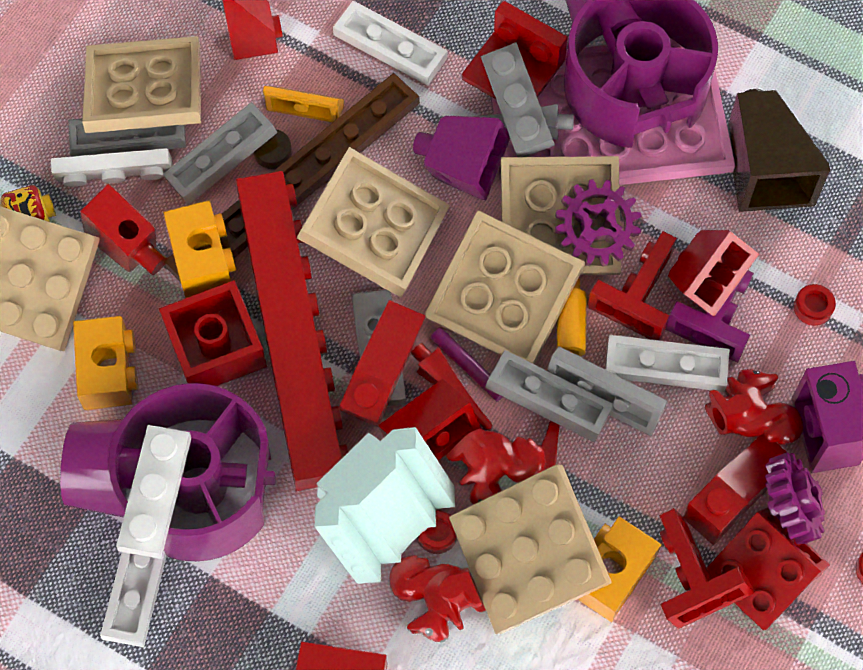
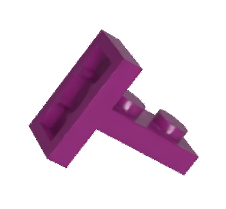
M749 270L746 272L714 317L708 312L704 314L676 301L665 330L697 345L730 349L729 359L738 363L750 334L730 326L738 308V305L732 303L737 292L745 294L754 273Z

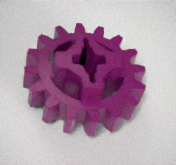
M591 179L588 182L586 191L578 184L575 185L573 188L575 198L564 195L561 200L567 210H557L555 214L557 219L564 221L563 224L555 227V234H565L566 236L560 244L561 248L572 246L574 248L572 256L578 258L581 254L585 255L586 266H590L594 258H599L602 267L608 265L610 255L619 262L624 257L621 248L623 247L631 251L635 244L629 237L639 236L642 230L633 225V222L640 220L642 217L641 213L631 212L630 210L635 204L636 199L633 197L624 200L622 195L624 194L625 187L623 186L619 187L615 192L611 191L610 180H606L602 188H597L594 179ZM592 198L606 199L604 203L590 205L586 202V200ZM617 208L623 216L624 230L616 222L615 211ZM600 215L605 218L604 227H600L595 231L591 228L592 219H596ZM572 216L580 223L581 235L579 238L576 237L572 228ZM606 241L611 245L606 248L590 247L592 243Z
M787 452L770 458V463L766 464L769 474L765 475L769 495L767 504L772 516L775 515L779 519L782 527L787 528L790 539L795 538L798 545L822 538L821 533H824L825 530L821 522L825 521V510L822 505L823 492L819 482L812 478L808 468H803L800 459L796 460L794 453L789 454Z

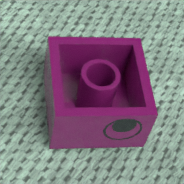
M855 360L807 368L791 399L793 406L798 410L804 427L801 436L811 473L860 465L863 460V374L858 373Z

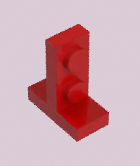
M662 231L656 243L649 241L639 262L643 263L642 268L638 274L630 273L622 291L598 279L591 290L588 308L650 340L660 341L670 315L645 302L671 258L677 238Z
M675 508L659 515L665 528L660 531L661 539L670 554L676 553L681 566L676 567L675 570L683 588L686 590V592L660 604L666 619L675 627L680 629L755 593L748 577L738 567L712 579L686 519Z

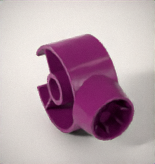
M565 0L572 26L569 34L564 74V92L570 110L585 129L608 143L631 148L634 136L637 133L658 126L662 127L664 133H668L672 122L688 117L686 123L689 128L695 124L704 109L718 58L716 30L707 13L695 0ZM603 35L613 58L610 79L599 89L585 75L579 65L577 56L591 41ZM669 38L676 41L684 49L671 47ZM664 91L693 95L691 99L661 108V105L669 102ZM639 107H647L648 110L653 109L651 112L639 115Z
M200 383L180 384L159 390L140 401L129 411L124 419L73 422L69 425L65 435L61 458L60 488L63 504L69 507L124 518L128 503L126 490L132 488L147 426L169 428L187 421H216L207 434L194 430L186 431L190 432L191 442L182 476L193 468H205L207 470L194 478L182 477L175 502L178 507L186 512L193 514L208 512L214 525L199 529L169 528L163 551L167 557L182 561L200 562L221 558L243 547L264 526L263 504L266 485H276L275 472L267 471L268 460H271L266 428L255 410L239 396L223 388ZM244 433L260 450L255 495L251 496L247 503L235 514L221 521L216 507L224 499L227 487L245 488L248 464L222 462L223 457L240 435Z

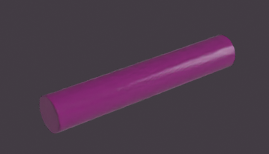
M442 327L434 331L430 339L496 402L501 400L503 396L485 388L491 374Z

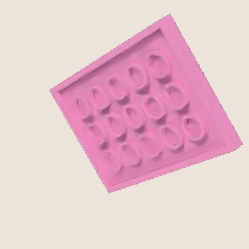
M669 38L671 47L684 49L676 41ZM607 45L584 47L577 56L579 65L588 79L600 89L610 79L613 58ZM565 58L563 65L539 95L538 101L541 107L558 104V114H573L568 106L564 92ZM715 70L704 109L699 119L691 128L686 123L688 118L686 117L672 122L668 133H664L662 127L658 126L635 134L633 146L628 148L608 143L596 137L585 129L574 116L573 130L558 129V140L553 139L555 146L527 156H619V185L733 173L735 168ZM664 91L669 102L661 105V108L691 99L693 95ZM490 96L492 113L501 114L497 100ZM639 107V115L653 111V109L648 110L647 107ZM511 139L503 157H517Z

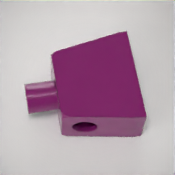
M444 116L440 119L434 135L424 132L417 133L413 142V151L417 155L425 156L424 166L435 179L486 201L501 164V157L504 156L510 141V136L507 128L499 118Z

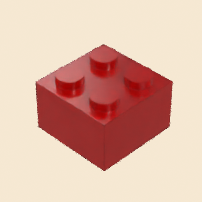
M235 280L159 308L187 384L200 383L219 386L267 367L263 347Z

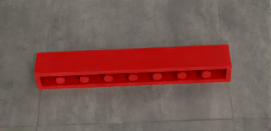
M283 171L236 179L238 198L295 491L317 488L316 483L348 453V448L346 444L339 445L336 431L343 429L339 406L331 407L328 392L335 391L331 367L323 368L321 354L327 353L323 329L315 330L313 317L319 316L316 293H308L305 280L312 279L308 256H300L298 244L304 243L297 239L302 229L301 220H293L291 208L297 207L293 184L286 185Z

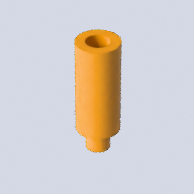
M578 278L557 319V348L559 346L581 357L586 353L587 293L580 289V279Z

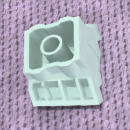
M416 427L392 430L381 441L368 433L316 483L318 486L317 497L320 501L315 505L314 527L357 584L381 582V564L401 562V554L427 528L436 527V509L455 507V486Z

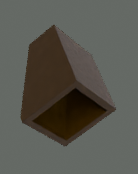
M749 89L745 92L737 93L727 128L735 162L733 178L739 212L814 207L830 172V166L826 158L776 90Z

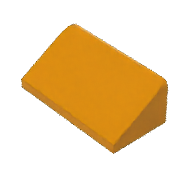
M264 86L263 88L267 111L333 123L341 116L344 107V99L277 86Z

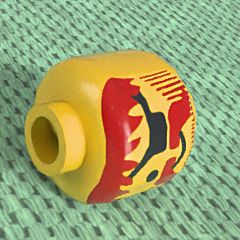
M34 185L5 192L0 197L1 207L50 222L49 218L56 216L50 194L42 196L39 188Z

